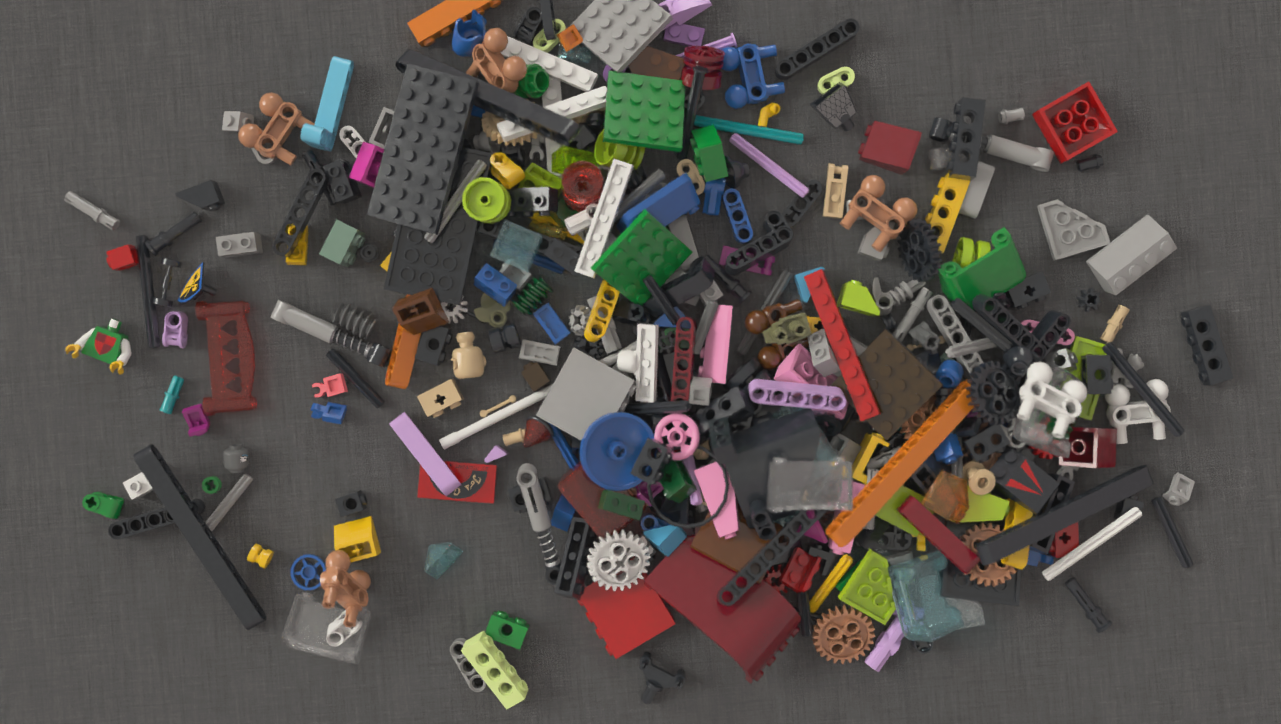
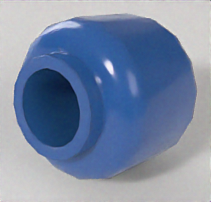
M945 360L940 364L936 372V378L943 384L942 387L955 388L962 380L963 367L954 360Z

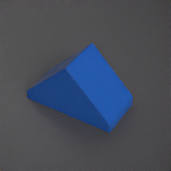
M677 306L674 307L680 318L686 317ZM665 313L654 322V325H659V327L676 328V325H672ZM688 320L683 321L682 328L691 329V323Z
M564 489L555 507L551 525L568 532L572 517L575 515L582 496Z

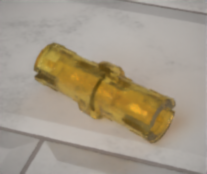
M533 220L529 225L530 227H535L529 228L530 231L563 240L567 236V233L562 232H567L565 227L555 226L551 222L543 223Z

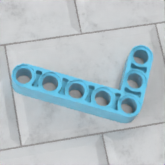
M333 56L315 124L305 123L301 130V140L311 147L330 152L334 146L353 73L354 62L352 60Z

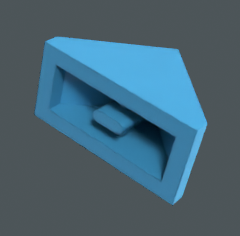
M819 267L794 275L801 302L807 303L811 296L804 276L820 269L824 271L825 268Z
M672 525L644 531L643 534L652 546L667 557L687 537V534L681 527Z

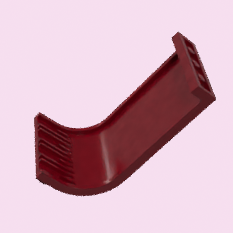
M695 527V534L687 535L685 540L668 557L665 556L644 580V584L648 589L654 590L730 655L746 674L745 679L750 684L754 680L758 682L764 675L762 670L766 666L770 667L777 659L775 657L778 651L783 652L789 644L787 640L791 636L794 638L801 630L799 628L801 618L793 606L763 579L760 584L755 582L734 604L730 606L721 605L717 600V592L737 572L690 547L700 527ZM739 577L736 580V585L739 588L745 586V579ZM729 591L723 592V601L729 602L731 600V593Z

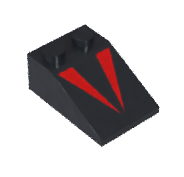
M1009 446L989 470L995 477L993 489L1036 515L1039 514L1060 486L1056 480L1026 456Z

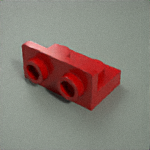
M796 547L779 582L797 593L807 591L812 585L811 580L814 574L820 568L819 563L822 558L819 556L813 557L801 548Z

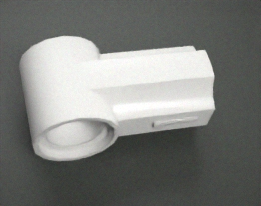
M590 204L586 210L564 220L572 236L590 228L593 218L589 215L595 213L598 204Z

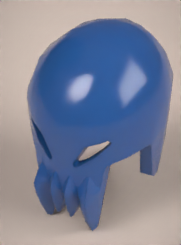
M472 10L471 20L463 22V19L458 18L455 23L452 49L461 57H471L473 48L484 41L487 20L476 10Z

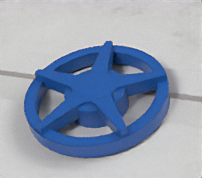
M306 554L297 558L291 567V578L294 584L303 590H314L320 587V582L313 587H308L313 578L320 580V575L317 574L316 568L321 564L323 571H326L324 561L313 554ZM305 558H314L319 562L315 565L308 564ZM302 559L304 566L301 571L295 572L296 564ZM295 575H301L305 579V586L296 580Z

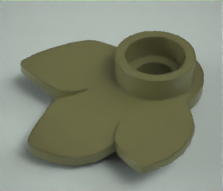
M483 293L480 300L481 307L474 310L476 318L481 322H489L494 328L504 326L507 321L506 314L511 306L510 301L504 307ZM494 316H499L500 321L496 322Z

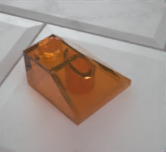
M942 470L921 504L945 519L959 524L969 509L967 481Z

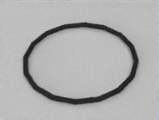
M681 446L673 447V450L681 449ZM703 446L697 447V449L703 450L716 460L714 453ZM724 465L719 466L723 470L726 485L723 501L715 514L703 522L690 525L673 522L661 514L653 501L651 484L647 483L649 500L658 516L672 526L687 529L704 526L717 517L727 501L729 481Z

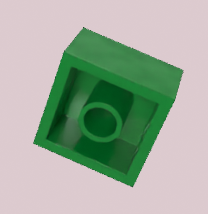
M710 125L692 130L693 138L690 139L692 150H694L695 155H693L699 175L704 176L705 182L727 177L728 172L722 142L715 126Z

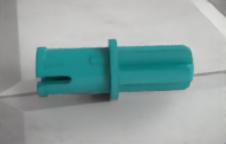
M173 376L168 391L164 393L166 395L159 409L160 411L172 414L176 400L180 398L179 392L184 382L182 377Z

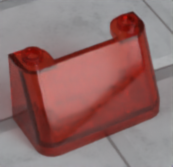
M581 461L561 477L558 483L559 490L598 536L605 539L607 538L606 532L612 536L614 530L619 534L622 529L633 521V519L597 509L602 491L608 489L600 487L586 475ZM628 490L614 491L633 498H637L635 494L631 495L628 492Z

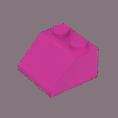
M363 142L349 178L374 188L384 149Z

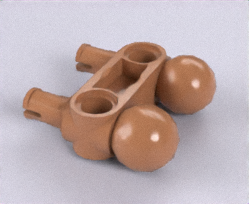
M492 28L485 33L482 44H477L473 48L472 57L474 61L466 71V74L477 78L480 72H482L489 84L513 93L518 88V81L525 77L527 65L518 56H512L505 60L501 52L507 47V34L500 28Z
M266 93L259 101V108L263 114L272 117L263 132L255 124H245L239 130L238 139L245 147L254 148L259 151L263 157L271 159L277 157L291 166L297 156L282 148V145L294 127L297 126L302 129L305 123L311 125L315 123L304 118L302 111L298 110L293 103L283 102L282 98L276 93ZM286 112L293 113V116L287 118L284 116V114ZM265 143L273 144L269 149L263 147Z
M870 175L863 179L861 189H859L848 204L849 211L840 224L849 230L858 217L867 220L881 231L872 244L875 250L881 252L890 239H896L907 222L915 218L917 206L910 198H900L894 203L893 210L877 200L885 192L884 180L877 175ZM857 199H864L867 205L865 207L858 206ZM890 221H895L898 224L897 230H892L889 227Z
M335 550L328 554L325 561L326 571H323L320 576V584L325 590L322 606L331 609L335 607V601H337L346 609L343 625L355 627L358 612L362 611L363 607H366L368 604L367 590L371 584V578L363 570H355L349 574L347 572L350 567L348 554L342 550Z

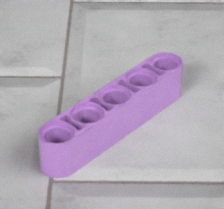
M763 379L752 380L748 386L750 398L755 403L840 411L846 406L845 396L839 387ZM756 389H762L760 393H754ZM776 391H782L779 395H773ZM795 393H801L800 396L793 397ZM821 395L818 399H813V396ZM834 397H840L837 401H832Z
M405 412L389 423L445 496H448L461 485L456 476Z

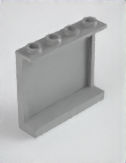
M573 347L536 416L582 441L586 430L596 419L608 413L625 411L628 405L626 400L629 396L632 397L637 389V386H635L636 381Z

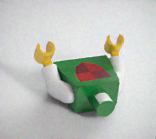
M113 318L110 319L108 327L96 326L74 344L68 345L65 349L66 354H69L70 351H75L72 353V358H77L79 350H82V354L110 364L112 373L118 368L119 375L124 373L122 366L126 365L132 352L128 336L119 332L122 321Z

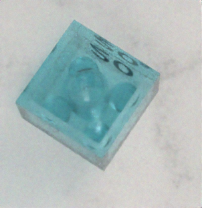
M505 220L490 256L528 273L543 236Z

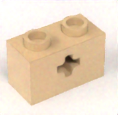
M450 379L417 396L426 416H433V418L444 414L443 410L448 407L454 409L460 406V401L464 400L454 379ZM439 395L446 397L443 401L444 404L442 402L438 403Z

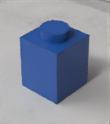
M950 433L934 450L937 462L952 464L957 461V458L963 456L956 434Z

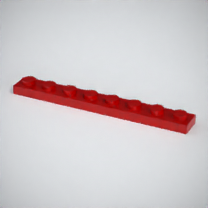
M823 269L804 276L860 420L865 421L880 415Z

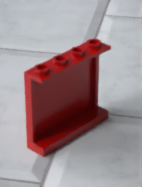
M619 571L616 575L622 574L623 571ZM642 572L641 574L644 578H637L638 584L636 585L632 582L630 589L625 585L623 591H621L620 587L613 591L612 586L606 590L604 585L601 587L598 585V581L592 582L585 586L584 594L580 600H577L580 606H585L588 611L586 612L588 620L591 623H595L597 635L600 639L604 638L607 643L605 646L610 656L614 655L615 659L676 624L662 597L654 590H650L645 586L644 580L649 576L648 573Z

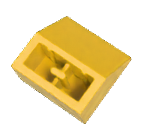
M372 516L334 526L335 550H342L347 553L350 563L374 557L381 553Z

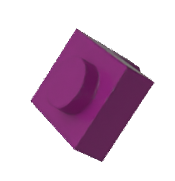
M202 403L182 410V414L189 426V437L194 435L201 436L208 431L210 420Z
M642 481L635 486L636 496L638 499L645 501L649 506H652L649 500L647 482ZM660 482L651 484L653 498L664 489Z

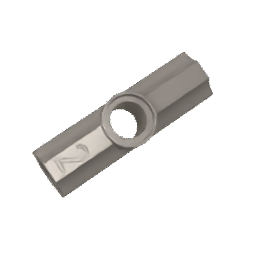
M597 296L587 300L591 311ZM598 311V315L604 318V313L602 311ZM612 316L606 333L601 338L607 354L622 349Z

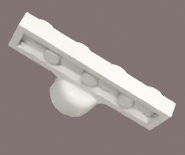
M638 324L637 349H624L618 354V369L621 372L633 373L636 376L637 389L635 401L656 402L659 325Z

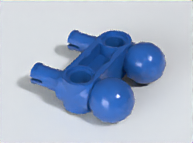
M745 44L736 49L734 47L721 49L725 52L724 60H722L724 62L722 69L733 71L739 68L742 85L734 84L726 90L725 100L730 107L740 109L746 104H758L761 101H766L769 96L785 93L783 82L768 85L765 83L760 61L762 58L777 55L775 44L758 47L756 44ZM743 52H749L752 55V59H746ZM757 89L760 96H753L751 90Z

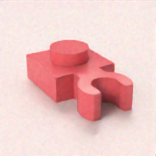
M343 373L323 378L324 384L314 383L312 385V388H320V393L315 394V397H323L326 393L328 397L348 392Z

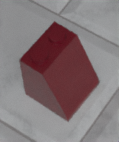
M874 121L866 128L864 136H867L865 143H861L858 154H861L859 160L903 175L911 166L922 133Z
M1072 427V433H1068L1070 438L1060 440L1059 465L1089 468L1115 467L1117 429Z

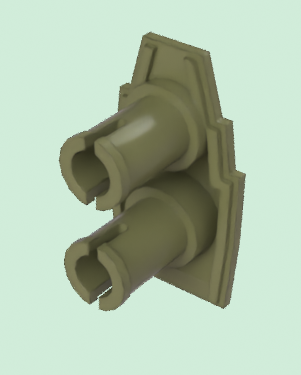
M805 312L780 318L779 321L771 324L772 326L763 332L766 343H777V345L784 343L788 345L812 335Z

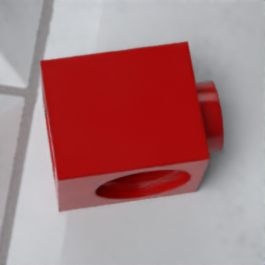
M127 244L106 252L108 256L106 260L112 270L122 271L139 265L137 250L133 245Z

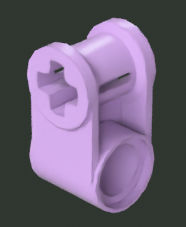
M181 311L169 312L164 319L163 346L173 345L185 348L187 344L188 317ZM175 315L179 317V323L177 325L174 323L173 320Z

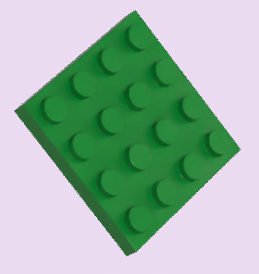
M609 71L603 142L681 152L685 85L682 84V80Z
M644 209L590 268L634 304L643 306V303L652 296L643 279L651 275L659 287H661L693 251Z

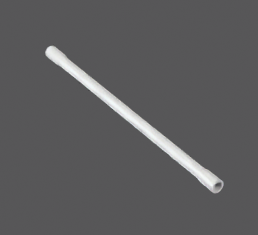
M637 341L629 344L627 347L621 350H636ZM621 350L599 361L610 366L617 362L618 354ZM553 384L457 432L439 439L441 446L445 450L461 440L545 399Z

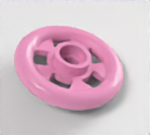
M681 413L669 414L660 420L655 429V440L663 443L662 437L667 436L669 444L666 446L672 449L673 446H681V452L672 451L673 457L671 460H683L690 457L699 445V429L696 423L687 415ZM672 422L675 427L668 431L666 425ZM682 422L689 427L686 432L680 427ZM676 433L680 434L679 440L675 439ZM687 436L692 437L690 446L685 444Z

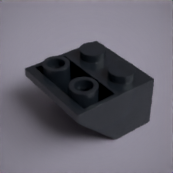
M933 451L908 479L923 496L934 501L947 489L951 468L945 462H937Z

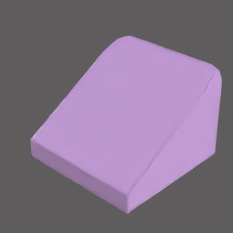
M496 445L484 460L488 463L509 453L499 445Z

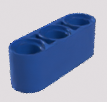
M728 189L723 195L722 202L736 241L740 244H746L751 240L753 231L740 193L736 189ZM734 194L736 202L729 203L726 200V196ZM740 212L743 218L741 221H735L732 214ZM740 230H746L749 233V237L743 240L739 237L738 233Z

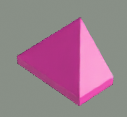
M808 508L806 511L807 517L812 519L815 515L813 509ZM818 520L803 534L823 543L828 542Z

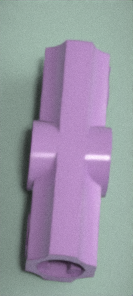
M896 615L887 630L878 636L875 647L864 662L879 672L888 658L897 652L901 645L900 641L912 625L899 615Z

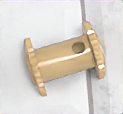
M968 461L963 465V482L969 485L973 493L985 495L993 490L995 486L994 474L986 470L982 463Z

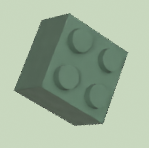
M336 219L319 254L349 268L357 258L356 252L358 248H361L365 242V233Z

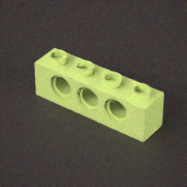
M482 631L466 640L461 652L503 706L508 709L525 700L528 692L526 682L518 676L516 669L508 663L503 652L498 650L493 639Z

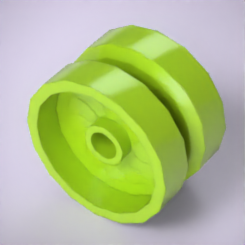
M481 177L474 179L466 186L463 192L462 202L465 211L470 217L483 223L492 224L499 222L506 217L510 210L511 198L505 186L491 178Z
M961 237L954 252L953 262L958 263L963 269L991 251L990 243L979 240L974 245L971 238Z

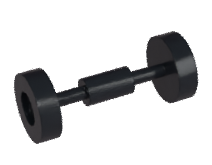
M162 258L161 264L169 265L167 275H164L162 284V299L153 297L152 303L172 307L173 301L165 300L167 290H170L171 271L173 266L181 268L182 262Z

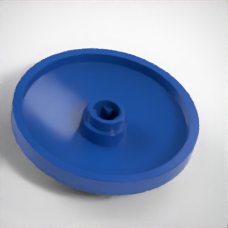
M625 412L608 413L596 419L586 430L580 445V461L586 475L600 487L612 491L628 490L640 484L643 480L632 475L630 472L647 438L654 439V434L648 424L639 417ZM657 449L654 452L655 457H657ZM651 466L646 468V474L649 475L652 471Z

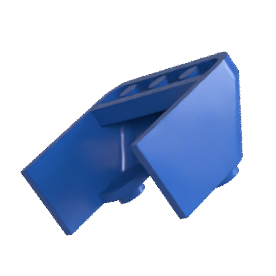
M684 173L627 211L616 225L617 229L622 234L644 209L665 227L683 214H694L700 209L698 206L701 202L691 178L687 173Z

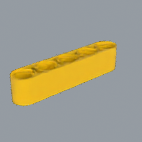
M604 279L584 330V336L589 342L598 341L606 333L620 293ZM604 294H608L611 300L605 299ZM598 311H602L605 317H600ZM591 329H597L598 335L593 334Z
M1008 498L1010 510L1005 518L1004 530L1031 518L1033 512ZM1029 546L1001 559V562L1020 570L1024 569L1028 561Z

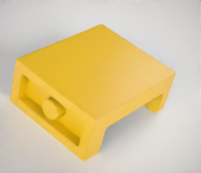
M874 432L872 434H865L860 444L862 448L848 470L847 475L864 484L867 483V476L862 473L877 444L886 447L890 445L885 442L886 439L882 435Z

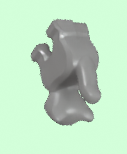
M1118 348L1120 353L1123 355L1122 349ZM1131 353L1127 361L1135 371L1142 369L1144 363L1138 354L1133 355ZM1113 363V369L1111 370L1113 383L1118 384V379L1121 378L1119 384L1133 389L1132 384Z

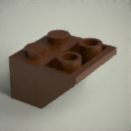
M433 287L399 299L392 308L400 326L413 335L449 323Z

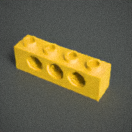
M949 173L940 178L937 186L940 188L937 195H934L931 201L932 211L931 213L928 212L925 217L927 224H931V229L932 227L939 229L940 234L937 242L941 243L939 250L943 253L970 183L969 180L949 178ZM946 191H950L953 194L952 200L946 199ZM939 209L945 210V218H941L938 215Z

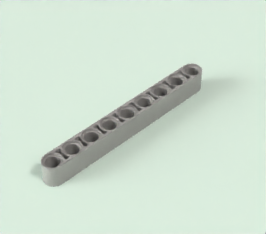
M942 295L930 298L927 301V310L947 345L951 347L971 342L948 300ZM934 300H938L941 303L940 309L934 307ZM944 317H948L950 319V326H946L943 323ZM954 333L960 336L959 343L953 341ZM978 352L970 353L968 360L964 359L963 355L955 357L957 362L963 367L967 379H972L970 373H972L973 368L979 367V364L983 363ZM1016 418L1010 419L1006 428L1001 424L1003 431L1010 441L1006 445L1007 447L1021 448L1025 445L1026 435ZM1014 434L1018 436L1017 444H1013L1011 440Z

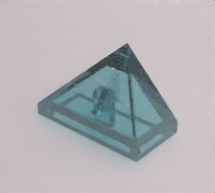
M451 542L429 545L424 567L425 573L438 579L463 553L462 549Z

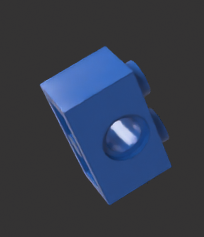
M487 263L474 279V286L504 307L514 296L518 286Z

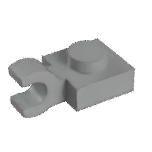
M537 134V139L532 138V149L529 153L531 160H533L535 153H540V161L544 160V153L540 149L541 143H545L544 136Z

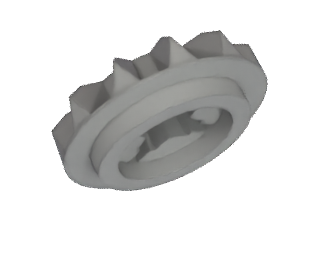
M576 305L575 309H571L572 314L568 316L570 318L568 325L571 326L570 331L574 332L575 335L584 336V330L591 310L585 305Z

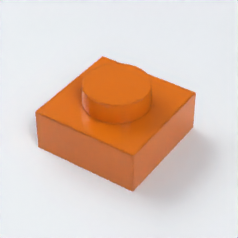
M574 24L557 34L566 52L583 42Z

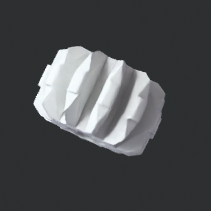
M462 301L461 306L456 305L453 308V312L447 310L450 307V303H440L449 320V324L452 318L454 323H458L457 316L464 319L465 317L461 312H468V309L462 308V306L468 304L467 301Z

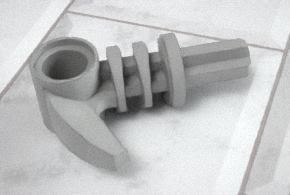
M878 277L874 278L872 298L880 311L879 315L886 316L891 312L893 305L899 306L900 301L905 302L906 298L912 299L913 293L925 286L926 282L911 280L905 283L902 281L899 284L900 288L895 287L894 291L890 290L887 293H883ZM886 302L889 306L882 307L879 303Z

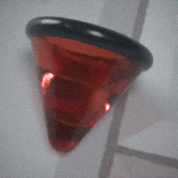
M538 416L527 417L523 441L525 448L553 438V429L545 420Z

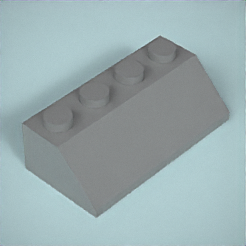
M1146 215L1086 262L1103 290L1117 295L1174 252L1177 247L1169 233L1152 217Z

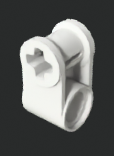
M346 610L343 611L337 619L328 625L327 643L334 647L341 645L361 628L363 621L358 619L356 620L355 627H346L343 625Z

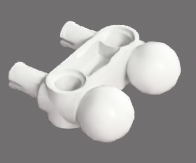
M1043 362L1033 363L1027 370L1028 379L1025 385L1020 388V399L1023 402L1017 417L1025 421L1029 420L1035 407L1057 419L1052 435L1062 439L1065 436L1068 425L1073 423L1075 418L1080 415L1082 410L1081 403L1087 397V389L1081 381L1070 380L1064 384L1060 391L1048 385L1053 377L1051 367Z
M1160 379L1148 381L1146 384L1171 412L1166 400L1169 393L1166 383ZM1119 383L1114 384L1111 394H1105V399L1109 404L1106 412L1107 418L1110 421V425L1117 429L1116 444L1128 443L1126 426L1147 422L1152 423L1153 439H1166L1165 424L1145 400L1129 402V389ZM1119 410H1121L1122 416L1119 419H1117L1116 414Z

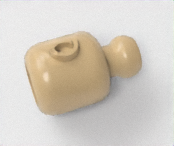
M458 333L456 339L459 342L460 348L453 350L451 359L455 377L465 379L482 376L486 366V358L483 356L481 348L473 346L474 333Z

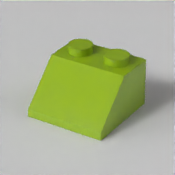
M851 280L842 284L837 301L838 307L871 317L879 316L880 311L867 287L862 286V282Z

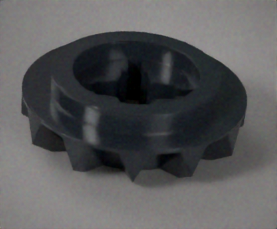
M578 336L574 340L573 347L587 354L586 350L580 349V347L586 346L587 340L585 336ZM601 339L596 342H589L591 346H596L589 353V356L596 360L603 353Z
M819 412L814 416L821 436L834 437L841 432L842 424L839 418H835L834 414L828 415L827 412L824 414Z

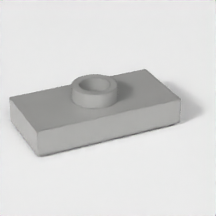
M523 339L519 358L557 366L561 347Z

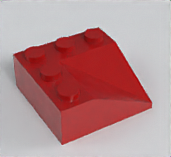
M1089 81L1032 114L1060 164L1118 132Z

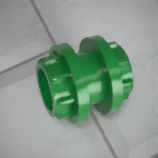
M528 64L525 77L518 81V88L513 93L521 98L541 97L549 86V76L546 70L542 69V66L539 64Z

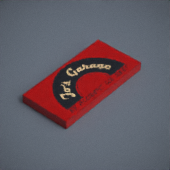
M444 461L461 483L448 496L441 492L420 465L417 498L494 504L497 465Z

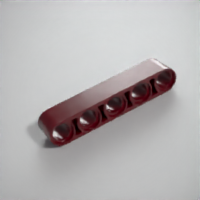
M682 317L676 325L671 401H677L678 398L689 401L696 336V322L690 317ZM685 320L691 323L689 331L682 329V323ZM684 339L690 343L687 351L682 350L680 347V343ZM681 359H685L688 362L686 370H682L679 367ZM679 379L686 380L687 387L685 389L678 387Z
M909 495L896 509L964 574L968 575L980 562V559L912 495Z

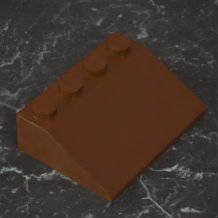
M739 503L740 530L736 532L737 536L729 539L719 537L712 519L700 527L690 546L736 572L769 541L762 540L755 528L750 529L748 527ZM708 512L705 520L711 516L710 512ZM774 522L777 533L783 526ZM781 535L779 537V544L782 543L785 536ZM770 549L765 551V558L767 560L773 558V552ZM756 563L750 566L753 574L759 572V566ZM765 573L756 581V583H761Z

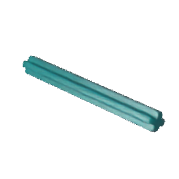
M696 115L694 126L697 127L714 125L716 130L794 144H802L804 134L699 115Z

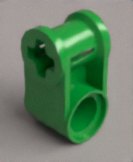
M94 492L86 495L83 498L82 504L88 511L108 518L119 519L125 500L117 496Z

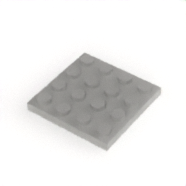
M594 0L571 25L574 24L583 39L582 44L611 69L620 73L626 69L673 18L653 0Z

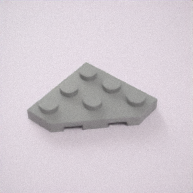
M1058 199L1037 205L1053 261L1110 243L1104 224L1096 222L1082 212L1068 207Z

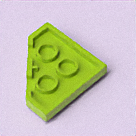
M869 549L838 596L841 601L886 625L896 610L892 597L891 578L888 573V560L879 553Z

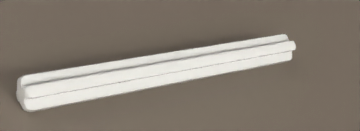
M1133 507L1042 572L1045 579L1050 581L1140 518L1142 512L1137 507Z

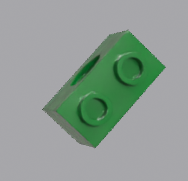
M494 611L485 633L495 641L520 650L529 624L522 618L516 617L513 619L508 617L509 614L504 611ZM503 625H510L512 632L506 633L503 630Z

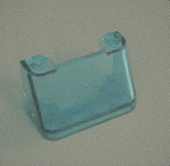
M940 551L902 561L888 567L893 589L892 595L901 629L908 640L933 642L964 626L960 611L955 607H948L946 598L940 597L941 579L939 571L947 566L946 556Z

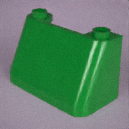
M1005 227L995 232L991 237L994 250L963 269L958 263L953 261L941 265V269H938L942 291L951 303L956 298H960L974 310L972 302L977 295L984 294L993 298L995 293H1005L1025 280L1026 271L1013 239Z

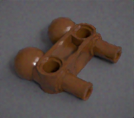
M796 299L784 305L777 303L775 305H768L761 311H751L744 320L745 327L751 334H761L770 328L771 324L779 321L780 318L802 310L801 302ZM775 310L777 315L776 318L772 320L771 313ZM805 337L788 345L786 343L779 345L771 343L772 346L762 348L757 356L760 366L766 370L777 368L799 343L805 349L809 348L808 338ZM788 346L789 353L785 355L784 349Z

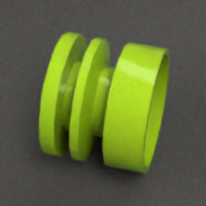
M603 129L595 143L594 156L596 162L611 168L613 160L616 159L634 166L633 168L637 169L643 159L645 147L603 142Z

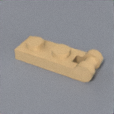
M828 164L823 217L843 218L848 165L840 167L835 166V164ZM834 174H840V179H835Z

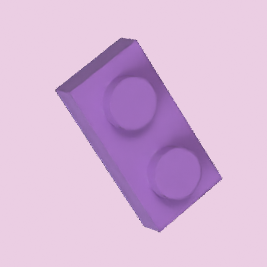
M676 22L666 28L663 41L684 46H701L705 29L686 24L679 26Z

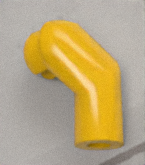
M770 103L761 108L758 126L767 127L768 118L780 112V105Z

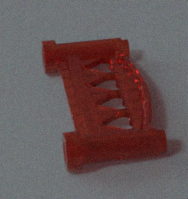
M196 302L198 321L206 320L212 397L203 398L205 416L257 408V399L251 396L255 374L254 345L245 318L246 313H250L249 302ZM231 320H236L237 326L235 328L238 330V333L232 336L220 328ZM232 339H237L239 342L237 346L239 353L234 355L222 347ZM234 358H238L240 360L238 366L241 368V371L235 374L223 366ZM235 377H240L242 380L240 384L242 391L236 393L225 387V385Z

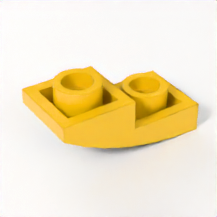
M308 225L292 255L286 257L287 265L307 264ZM296 226L289 227V235L296 233Z

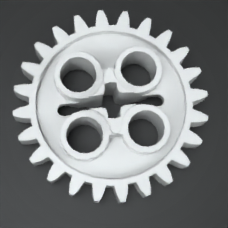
M623 529L620 534H617L616 530H614L612 536L606 532L607 538L604 539L599 536L601 542H593L595 549L589 548L592 554L587 556L588 561H590L587 563L590 576H592L594 582L598 581L600 587L604 585L606 590L612 586L613 591H616L617 587H620L621 591H623L625 585L630 589L632 582L636 585L638 584L637 578H644L641 574L642 572H648L645 566L650 565L647 560L650 558L649 550L644 540H640L637 534L633 537L631 531L626 535ZM616 546H621L620 549L613 550ZM636 556L633 560H628L630 557ZM604 561H609L607 564L601 565ZM619 571H623L622 574L616 575Z

